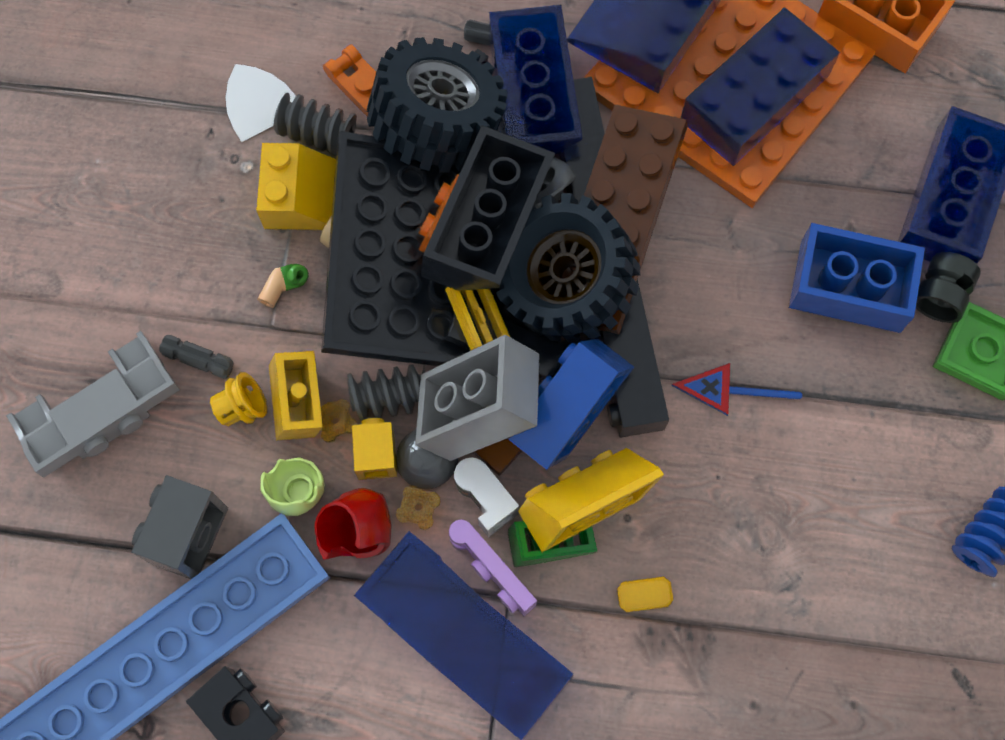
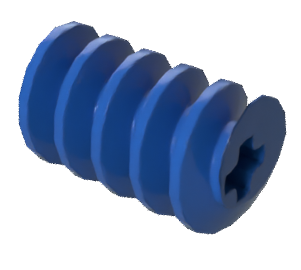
M1000 486L993 491L992 498L985 501L983 510L978 511L974 515V521L965 526L964 533L956 537L955 545H952L951 548L956 557L964 564L989 577H996L998 574L991 561L998 565H1005V555L1000 551L1005 552V487Z

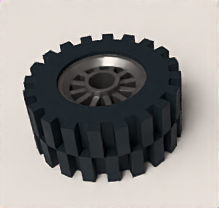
M422 37L415 38L413 46L407 40L398 42L397 49L391 46L379 62L366 111L368 112V126L374 127L372 135L377 142L385 139L384 149L391 155L399 151L402 153L400 161L410 165L412 159L421 162L419 169L430 171L431 165H438L439 172L449 173L452 165H455L458 171H461L481 126L483 125L497 131L507 106V89H502L504 84L500 75L492 76L495 68L489 62L479 63L481 55L473 50L468 55L462 52L463 45L453 42L452 48L444 46V39L434 38L432 44H427L425 38Z

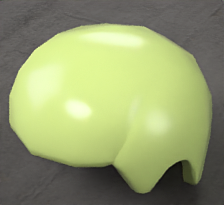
M300 457L286 460L279 459L269 473L263 472L261 475V493L272 509L286 516H299L308 512L319 502L324 493L325 484L322 472L314 462Z

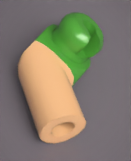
M290 264L275 268L271 272L257 300L265 306L274 308L282 292L301 287L306 283L309 277L307 268L300 264Z

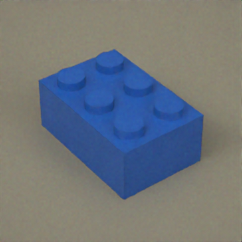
M811 223L801 240L789 308L901 333L915 316L925 248Z
M598 338L581 341L577 345L571 343L558 360L562 365L554 377L547 376L538 387L537 426L508 439L546 470L567 459L634 369L632 364Z

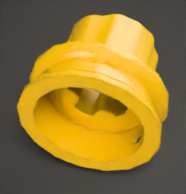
M240 372L236 378L227 379L225 389L210 398L213 414L222 425L231 426L240 420L246 424H252L256 418H264L267 414L265 396L258 383L246 372ZM247 386H251L253 390L249 391Z

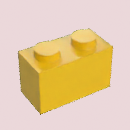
M314 351L275 353L269 364V376L276 441L315 438L323 427Z

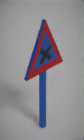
M730 363L672 384L673 387L727 416L729 412V394L801 399L803 396L801 392L732 387L730 386Z

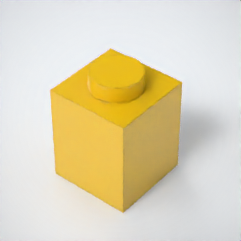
M368 418L362 420L359 425H352L354 472L358 480L397 477L395 433L392 422H385L382 418Z

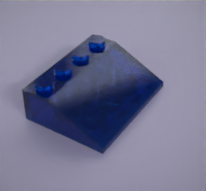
M594 0L568 36L567 42L654 92L659 93L721 0Z

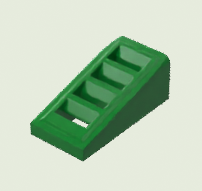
M514 522L508 528L514 567H522L594 554L597 552L593 528L591 526L578 533L580 545L575 546L573 537L563 541L564 547L559 548L558 544L542 553L525 522ZM527 534H529L530 545H531V550H532V551H530V552L528 551V546H527V541H526V536H525V535H527Z

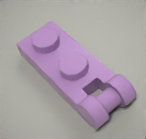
M462 519L456 520L450 525L449 536L453 547L458 550H467L475 559L471 566L485 582L492 579L502 590L497 596L508 610L514 613L518 609L523 616L528 614L536 606L537 600L474 527Z

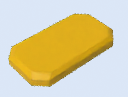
M664 576L625 581L617 588L619 606L625 612L669 607L674 600L671 582Z

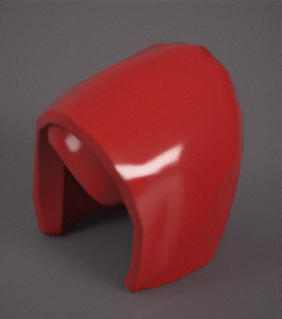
M357 488L343 493L339 498L322 507L316 517L314 526L316 542L323 560L339 556L370 558L380 555L388 550L390 546L392 524L384 495L371 489Z

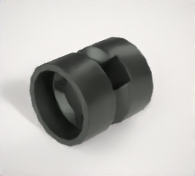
M953 252L936 253L932 257L925 273L926 280L919 287L916 309L933 320L946 323L959 322L969 303V295L974 291L980 277L981 270L979 266L970 258Z

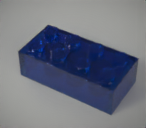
M784 7L685 99L681 118L687 120L688 128L732 166H735L830 75L840 52Z
M951 106L937 127L898 242L924 247L923 260L929 262L939 252L961 254L970 258L976 264L983 258L1005 190V124Z

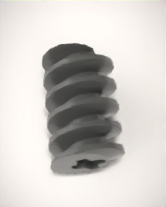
M285 93L278 104L274 117V130L276 134L283 137L288 135L291 140L296 142L301 140L303 144L308 146L315 145L316 149L321 151L328 149L330 154L336 156L339 132L354 133L357 115L351 113L345 122L343 121V110L340 108L331 117L329 104L325 103L320 111L317 112V101L315 99H311L307 106L303 107V95L298 94L293 102H290L289 93Z
M413 364L408 366L405 377H403L398 367H393L391 379L386 377L383 369H378L376 381H372L368 372L363 371L360 383H356L353 375L348 373L347 383L352 412L356 411L359 419L362 421L367 419L369 409L372 410L376 418H382L384 407H387L392 417L398 415L399 406L402 404L407 414H412L415 402L419 404L421 374H418ZM425 365L423 366L422 374L426 372Z

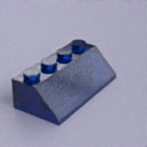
M562 5L489 12V40L493 67L495 68L494 75L502 77L504 81L502 89H507L508 95L506 100L507 106L501 120L503 133L555 154L582 141L583 136Z

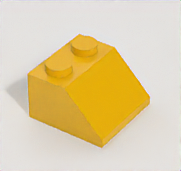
M262 143L256 211L264 229L323 230L332 216L336 159L299 143Z

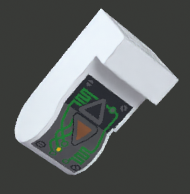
M474 457L465 458L456 465L454 471L456 487L459 493L471 498L482 511L483 515L478 518V523L489 538L519 514V505L480 459Z

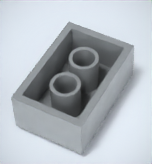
M503 335L421 374L415 445L452 461L536 427L538 417L539 353L511 337Z

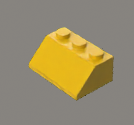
M628 448L615 454L611 450H607L592 459V465L581 471L578 466L573 467L558 477L560 482L550 487H547L546 483H542L525 494L526 500L518 512L543 553L640 501L664 476L660 467Z

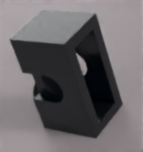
M224 666L186 700V703L217 740H277L285 732L279 724L283 719L281 713L269 700L262 704L252 693L257 687L256 684L241 668L235 672L233 669ZM243 701L249 707V717L242 724L236 726L231 719V712L237 703Z

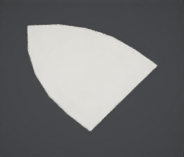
M235 64L227 84L226 107L227 115L240 141L244 142L274 126L275 113L285 93H289L290 102H293L296 95L283 81L273 74L256 67Z

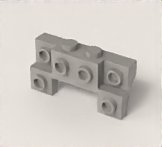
M141 331L136 333L137 338L120 349L114 351L112 348L108 351L119 371L114 369L53 409L40 394L35 397L36 402L17 414L9 413L6 415L20 440L26 458L37 474L44 478L77 456L84 459L87 456L93 457L102 453L108 448L109 442L122 434L127 435L139 429L143 424V420L150 416L148 410L180 390Z

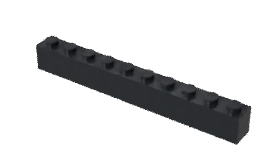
M592 77L549 83L548 98H543L546 120L552 119L554 130H550L552 151H559L560 160L568 164L575 172V180L566 189L567 193H572L578 202H580L582 195L584 196L605 134ZM640 287L638 288L637 295H632L631 308L625 315L619 335L598 329L601 336L594 338H598L634 366V369L611 398L612 404L607 405L611 427H617L619 438L663 431L669 422Z

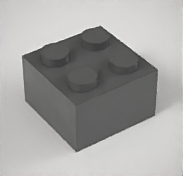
M166 475L162 485L158 484L151 494L149 501L151 510L145 523L141 522L134 532L132 538L134 548L131 553L153 566L192 579L202 571L228 511V507L212 491Z

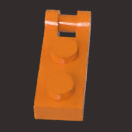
M350 44L342 50V55L336 60L330 59L323 64V69L327 76L368 117V112H366L376 71L362 58L359 51ZM352 67L356 72L348 77L344 71Z

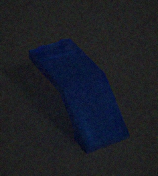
M408 531L354 595L426 661L519 740L525 739L574 676L569 669L484 601L443 562L436 552L410 531Z

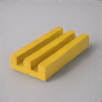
M447 287L445 291L470 351L482 346V343L460 291L463 293L483 343L486 344L492 341L493 338L485 322V316L477 303L473 291H458ZM477 289L496 337L499 338L503 335L510 337L491 290Z

